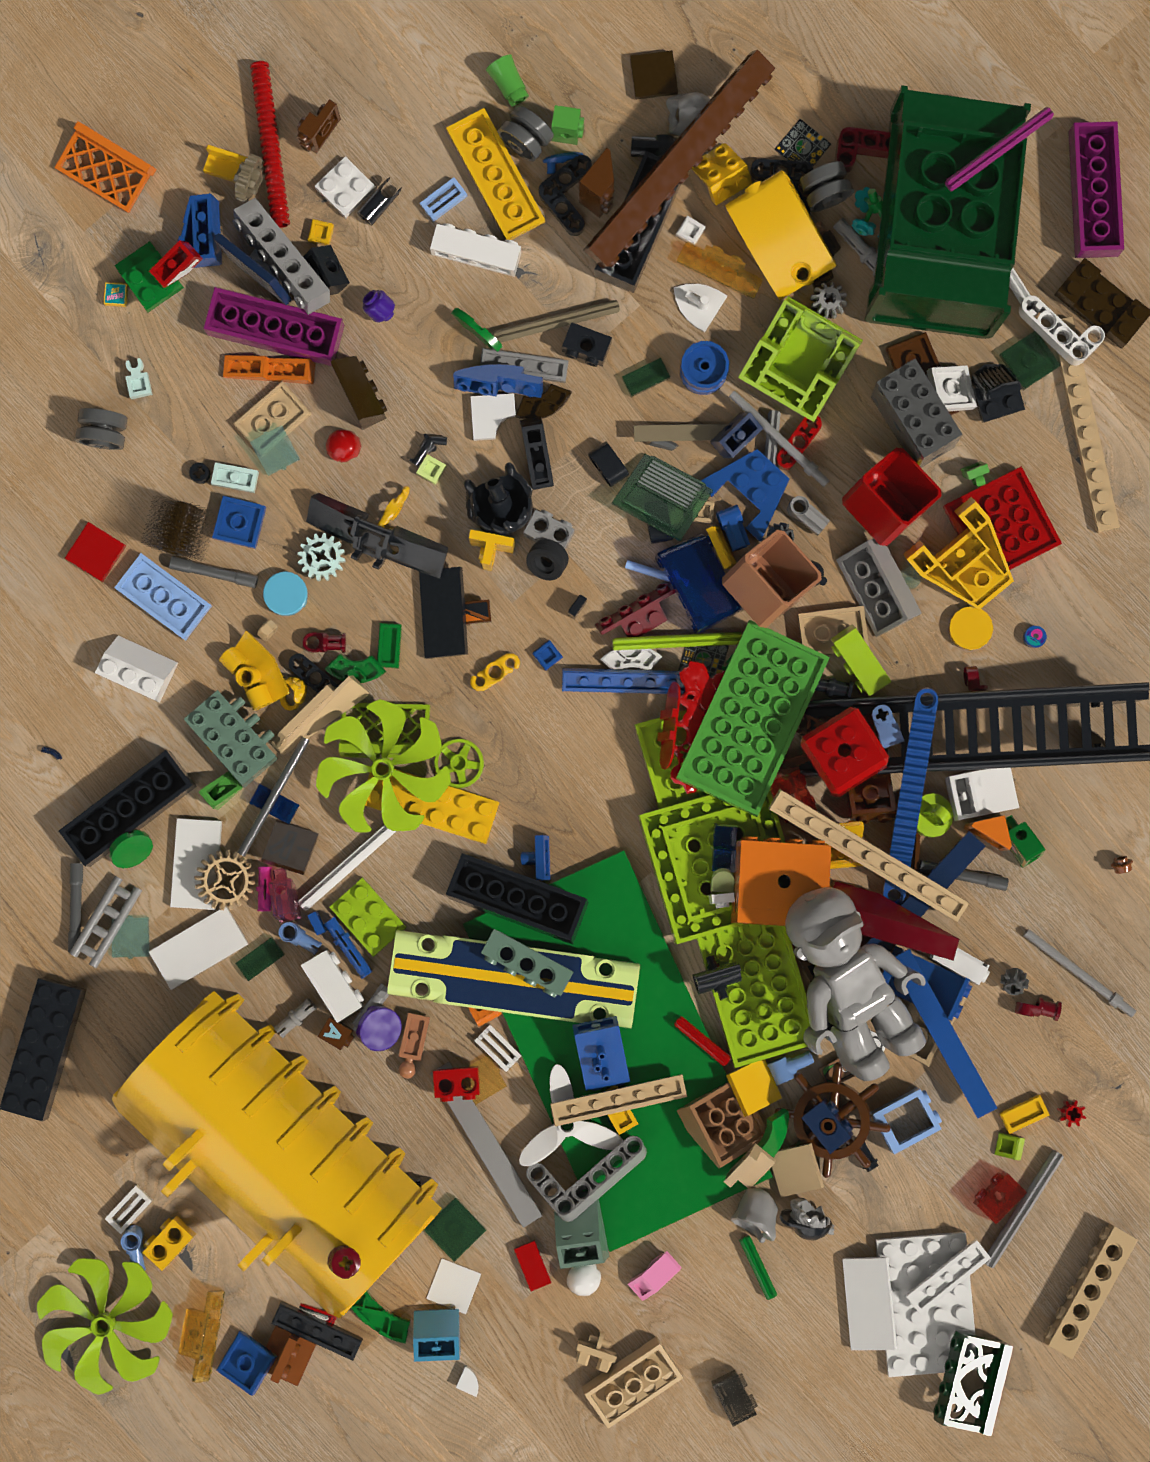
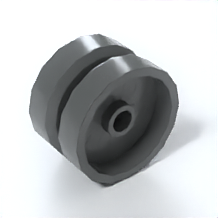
M518 105L510 113L511 121H504L498 129V134L514 152L533 162L542 153L541 146H547L553 139L554 134L540 117L529 109Z
M837 161L822 165L801 177L799 184L802 192L809 194L806 201L810 211L817 212L831 208L852 196L854 189L851 181L844 179L847 171L843 162Z
M95 408L79 410L77 421L84 427L76 429L75 441L77 443L107 450H122L124 448L125 437L119 432L127 428L128 418L125 415Z

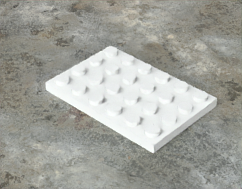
M954 1232L875 1239L877 1257H888L897 1344L896 1350H885L888 1377L945 1373L944 1366L949 1357L950 1341L954 1337V1332L960 1331L975 1335L970 1276L921 1315L905 1295L967 1246L966 1233ZM972 1343L967 1344L964 1357L968 1356L969 1350L974 1353V1357L977 1356L975 1345Z

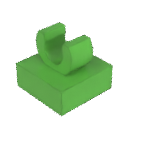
M979 461L961 469L962 476L972 480L974 486L979 487L986 484L983 474L990 472L986 463Z

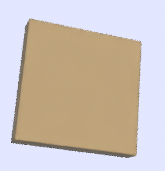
M812 1143L781 1149L774 1157L776 1162L772 1169L780 1197L822 1189L824 1187Z

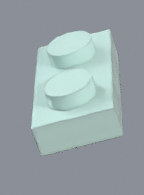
M215 463L211 485L255 493L259 471Z

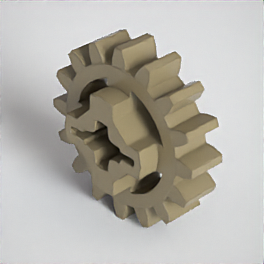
M249 154L248 159H245V163L241 162L234 177L236 187L234 192H236L235 197L237 200L246 203L252 198L253 194H257L264 177L262 175L263 165L261 164L263 160L261 157Z

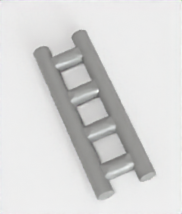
M114 876L69 953L76 958L80 952L92 958L89 965L96 969L142 890L135 886L131 892L119 886L122 879ZM114 894L126 899L120 912L108 905ZM103 913L115 919L108 931L96 925ZM91 933L103 938L97 950L85 944Z

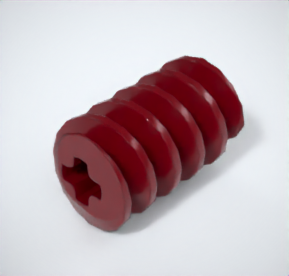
M340 1245L329 1253L327 1264L336 1276L342 1279H349L359 1271L361 1259L354 1249L346 1245ZM343 1257L349 1260L345 1262V1267L339 1264V1262L343 1261Z

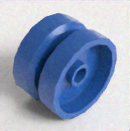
M700 341L692 344L685 351L680 365V377L683 384L689 391L698 395H708L719 390L723 386L729 371L727 353L720 345L712 341ZM702 366H706L707 370L702 369Z

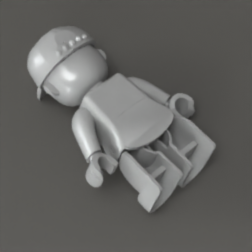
M833 887L815 889L800 896L792 904L785 920L787 935L792 944L796 946L794 950L795 955L803 961L808 960L816 965L813 970L816 978L809 984L807 991L810 1026L804 1033V1042L813 1053L822 1055L823 1049H821L820 1044L826 1038L832 1043L842 1066L860 1080L872 1081L883 1076L890 1068V1063L883 1050L876 1045L866 1023L868 1020L871 1019L881 1044L898 1056L913 1055L926 1044V1038L921 1028L913 1022L906 1006L895 996L894 991L886 983L879 968L894 977L896 990L903 995L909 993L906 985L910 980L921 986H925L926 981L922 974L904 966L883 946L872 943L860 947L862 941L861 927H863L864 923L860 913L856 911L853 901L843 891ZM827 1016L828 1022L834 1025L831 1027V1030L827 1029Z

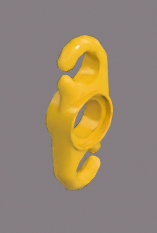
M409 486L403 487L402 492L397 498H393L389 502L378 523L379 526L385 528L391 520L393 521L398 516L409 495Z
M514 653L504 654L489 663L483 671L477 673L478 677L484 679L482 686L476 684V676H471V687L476 691L488 689L500 682L508 673L513 672V668L506 666L507 659L511 658L514 660L515 669L519 668L520 659ZM493 666H498L502 671L500 677H490L489 669Z

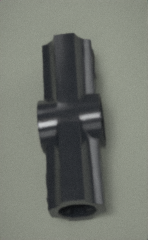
M660 134L655 137L632 136L631 157H643L645 151L662 157L676 139L667 134Z

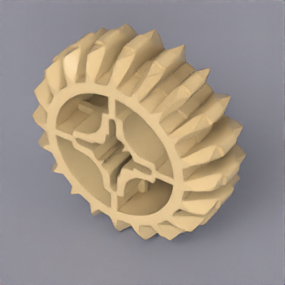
M229 850L225 851L224 857H222L221 851H216V859L212 854H209V863L206 860L201 861L205 868L197 867L196 869L202 875L194 876L195 880H201V884L195 885V889H203V891L198 893V896H207L203 901L205 904L212 900L211 908L215 909L217 904L220 903V910L225 909V904H227L229 910H233V902L240 907L242 905L239 900L240 898L245 901L249 899L244 893H253V890L247 887L248 884H255V881L248 880V877L254 876L255 873H247L246 871L252 865L246 864L243 866L242 864L246 858L242 857L238 861L239 853L234 852L232 858H230ZM224 861L230 862L238 869L227 873L219 863ZM213 867L216 879L208 886V873ZM221 874H224L225 877L232 876L227 881L228 886H225V884L217 885L222 880ZM239 875H242V885L236 893L234 881ZM223 888L229 893L231 898L220 899L211 892Z

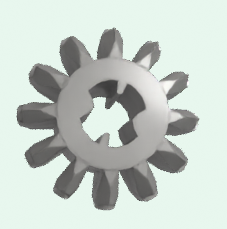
M831 282L829 287L822 283L821 289L816 287L814 289L815 294L810 297V300L814 302L811 304V309H818L816 313H823L825 318H828L830 314L831 318L835 319L837 313L843 314L844 310L842 307L847 306V301L843 300L847 294L840 293L841 286H838L836 289L833 288L834 282ZM831 298L833 301L827 304L825 300Z

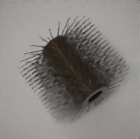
M163 498L154 505L155 507L161 503L155 510L159 507L161 508L155 512V514L158 512L159 514L153 518L156 520L149 526L154 525L146 531L148 532L152 529L146 535L148 536L152 533L151 536L146 538V540L150 538V543L147 547L151 546L152 538L154 537L153 548H158V550H162L166 554L169 553L185 558L189 556V558L192 557L191 559L195 557V560L197 555L199 556L203 552L201 551L203 548L201 546L205 543L202 542L205 538L202 537L209 531L204 533L207 529L202 531L203 525L204 528L208 525L206 524L208 521L206 519L212 513L207 514L212 510L205 513L206 509L201 510L200 508L203 507H196L200 505H192L191 503L179 500L170 501L169 499L167 501L168 498L164 501Z

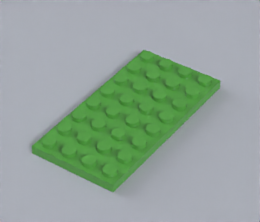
M749 620L676 779L757 817L830 657L769 628L759 627L754 621Z

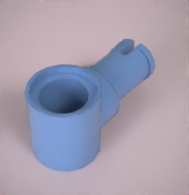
M286 922L279 928V936L283 941L290 942L295 946L299 945L313 953V955H316L318 949L312 945L320 948L322 945L321 942L305 934L306 931L301 929L297 923ZM287 926H292L295 929V935L291 939L287 938L284 934Z
M807 1051L794 1058H786V1056L778 1058L767 1065L776 1085H780L793 1079L794 1074L798 1070L813 1064L814 1060L811 1053Z
M129 1226L121 1238V1246L126 1250V1254L129 1255L130 1262L139 1263L146 1270L142 1254L144 1250L142 1242L144 1231L140 1226ZM134 1235L138 1241L132 1242L127 1236Z

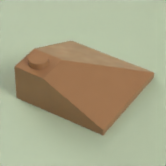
M729 1082L677 1110L688 1133L718 1168L723 1167L747 1152L755 1143L758 1144L766 1130L758 1111L744 1117Z

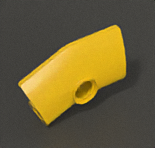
M248 631L244 632L235 647L227 649L221 655L219 661L235 676L237 683L244 687L253 711L262 709L290 693L273 655ZM248 672H250L252 676L250 682L247 680Z

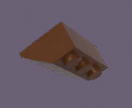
M608 148L605 149L579 182V203L599 218L603 213L608 214L614 205L612 203L615 191L611 151Z

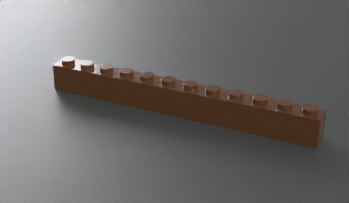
M758 49L746 56L583 249L601 268L615 265L620 258L618 254L622 250H627L634 242L632 238L636 233L640 234L647 227L646 221L650 217L653 218L659 213L662 202L664 200L668 201L675 194L674 188L678 183L681 185L689 177V170L692 167L696 168L702 162V155L705 151L709 152L717 144L716 138L729 130L731 127L729 123L734 117L737 119L744 112L745 108L743 106L748 101L751 102L757 97L759 87L761 85L765 86L772 79L771 73L775 70V67Z

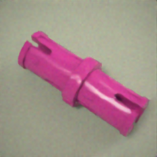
M258 867V887H256V891H258L257 911H271L270 889L274 891V887H271L272 867ZM264 879H266L265 900H264Z

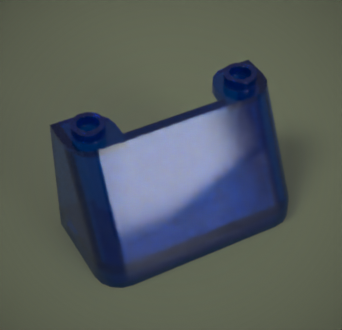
M703 533L656 553L655 556L658 566L662 569L665 568L664 574L668 577L681 601L688 619L692 618L690 619L691 627L695 634H700L743 611L741 605L722 585V578L726 574L711 548L713 544L709 535L705 536Z

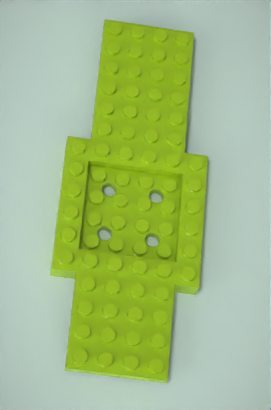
M687 710L679 712L678 721L683 719ZM659 717L635 724L634 727L659 809L638 816L674 943L680 944L697 939L705 970H707L708 966L706 957L711 955L715 956L716 962L720 966L736 961L741 968L742 981L727 986V999L720 1001L718 993L712 990L734 1068L808 1047L804 1042V1033L810 1026L807 996L786 927L731 923L732 902H729V907L716 908V904L709 903V895H704L701 892V885L705 882L711 884L712 875L716 870L725 868L734 874L735 842L741 840H734L731 837L730 833L734 827L741 829V838L744 836L758 837V841H763V839L780 838V843H785L778 815L768 809L773 801L771 791L769 790L757 817L698 789L695 793L686 794L683 785L675 784L670 778L673 767L679 763L675 753L669 768L664 770L660 765L661 742L657 741L658 732H663L664 720H661ZM677 727L675 745L680 746L686 740L687 733L683 727ZM688 744L683 746V748L688 749L689 747ZM681 751L680 753L683 754L682 758L685 759L687 752ZM694 839L700 843L699 851L691 852L689 850L688 843L690 840ZM779 877L778 884H781L782 888L784 886V881H782L781 877ZM712 892L710 895L726 894L730 892Z

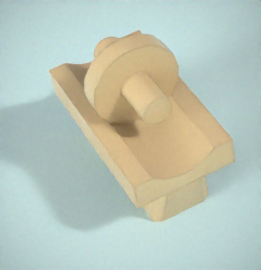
M600 1331L598 1337L590 1335L588 1339L589 1342L596 1345L578 1339L576 1344V1363L587 1366L592 1355L598 1357L596 1369L607 1373L611 1364L616 1361L617 1352L601 1347L610 1348L611 1341L605 1340V1332Z

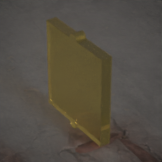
M489 1055L468 1066H479L480 1095H476V1099H472L475 1105L507 1087L499 1073L500 1068L495 1066ZM466 1077L462 1080L466 1089L469 1090L474 1087L472 1078Z

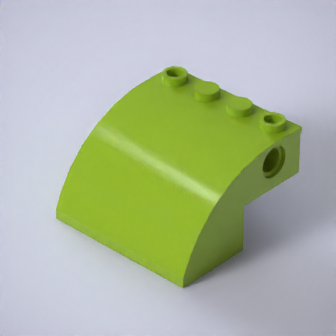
M788 296L783 301L765 335L759 340L738 378L814 422L863 340Z

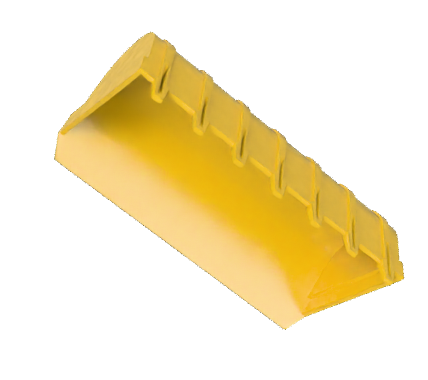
M213 991L144 1059L125 1083L113 1094L112 1101L118 1112L167 1158L162 1165L168 1171L174 1167L179 1170L161 1190L167 1198L188 1178L256 1244L237 1265L243 1272L264 1251L267 1255L262 1261L268 1267L274 1261L328 1314L341 1318L440 1212L442 1208L431 1198L438 1184L431 1178L420 1188L398 1167L406 1154L400 1147L387 1156L366 1136L373 1125V1122L368 1117L354 1125L333 1105L341 1093L336 1086L322 1094L301 1074L309 1062L308 1059L301 1055L289 1063L268 1043L276 1032L271 1024L257 1032L236 1012L245 1000L241 995L236 994L225 1001ZM340 1245L351 1247L359 1254L361 1259L359 1271L349 1279H342L336 1276L327 1264L329 1253ZM343 1257V1261L339 1262V1264L345 1267V1262L349 1260Z

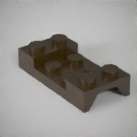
M1084 258L1054 295L1092 326L1101 327L1105 336L1122 349L1148 319L1150 309L1138 299H1131L1100 274L1101 270Z

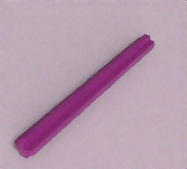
M1045 107L949 177L945 182L946 187L950 191H954L1050 121L1054 116L1053 111L1049 107Z

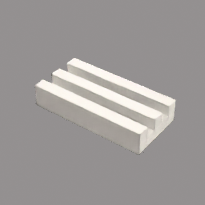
M489 1025L474 1040L505 1072L522 1056L492 1025ZM489 1031L515 1055L513 1059L487 1034ZM483 1038L509 1062L507 1065L481 1041Z
M138 1184L105 1218L120 1234L153 1201L145 1191L140 1189L141 1187ZM137 1193L139 1196L114 1221L112 1219L114 1215ZM144 1199L145 1202L121 1227L119 1223Z

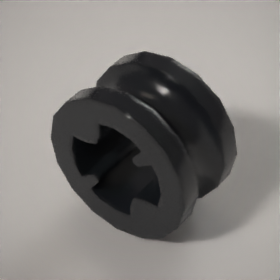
M195 463L190 467L189 476L194 482L204 484L210 479V470L203 463ZM199 468H202L201 470L205 472V474L201 475L198 479V477L194 475V473L198 472Z

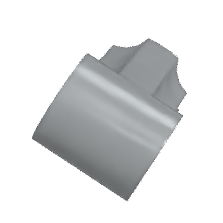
M803 496L793 498L787 506L788 514L792 518L799 520L817 536L830 521L809 504L807 498ZM795 502L801 503L803 505V512H796L793 504Z

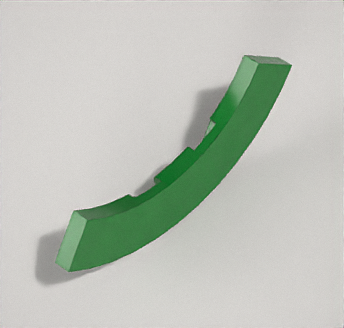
M367 1290L351 1307L353 1312L363 1323L377 1331L380 1335L405 1344L410 1320L399 1317L383 1308Z

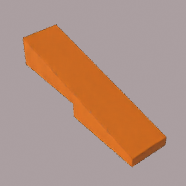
M225 355L223 377L314 385L316 363L311 359Z

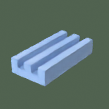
M453 177L420 202V206L430 216L431 220L435 222L467 197V193ZM451 187H456L430 208L427 206ZM460 192V194H459L458 196H456L454 199H452V200H451L450 202H448L445 206H443L441 209H439L437 212H435V213L433 214V212H434L436 209H438L440 206H442L444 203H446L449 199H451L453 196H455L457 193Z

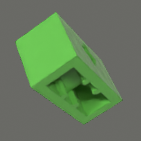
M555 105L551 126L554 134L553 142L578 144V138H583L584 117H581V109Z

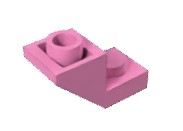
M666 1251L653 1259L646 1270L632 1278L628 1285L643 1301L658 1292L682 1267Z

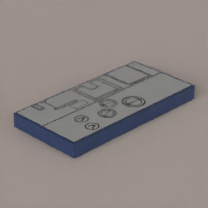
M218 233L213 238L234 264L283 304L287 305L291 301V297L277 279L221 233Z

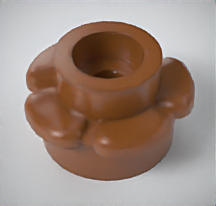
M1119 856L1114 858L1111 867L1114 868L1116 874L1127 873L1132 870L1131 863H1133V860L1128 859L1127 856Z

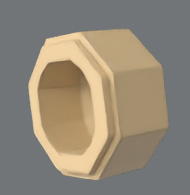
M268 620L260 626L257 635L263 641H267L276 633L278 626L272 620Z

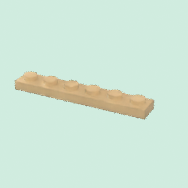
M679 1074L550 1103L556 1127L685 1098L687 1094L683 1075Z

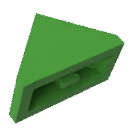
M228 771L202 788L199 794L213 809L219 810L243 787Z

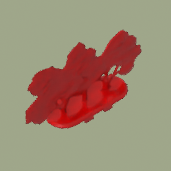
M690 661L688 667L679 673L680 680L685 686V693L681 696L680 686L677 682H673L669 687L665 710L660 712V719L664 720L663 732H658L657 741L661 742V768L664 770L669 768L675 753L679 763L673 767L670 778L675 784L683 785L686 794L695 793L697 789L676 779L681 763L684 761L682 758L683 754L680 752L688 753L725 673L723 671L710 678L705 665ZM688 695L694 696L693 699H687ZM681 703L687 708V712L684 714L683 719L678 721ZM677 727H683L687 733L685 742L680 746L675 745ZM689 745L688 749L683 748V746Z

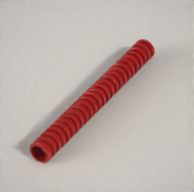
M256 61L250 64V69L252 70V83H254L252 87L254 89V101L256 102V115H258L259 135H261L259 137L261 141L260 146L263 148L261 153L263 154L264 174H266L265 180L267 181L265 184L268 187L266 191L269 194L267 196L269 200L268 205L271 207L269 212L279 228H284L290 225V220L288 219L290 216L287 213L289 211L286 206L288 202L285 200L287 195L284 193L286 188L284 187V174H282L283 167H281L283 165L282 157L279 154L281 150L279 148L278 129L276 128V115H274L275 109L273 108L275 105L271 89V77L269 76V63Z

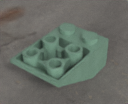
M588 1191L580 1192L579 1197L584 1198ZM599 1199L570 1222L563 1221L554 1211L556 1249L560 1269L601 1264L608 1259L609 1250ZM565 1205L562 1208V1213L568 1212L571 1205Z

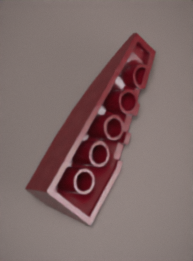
M835 881L833 888L839 889L849 896L856 907V911L860 913L864 923L863 927H861L862 935L954 961L959 938L879 893Z

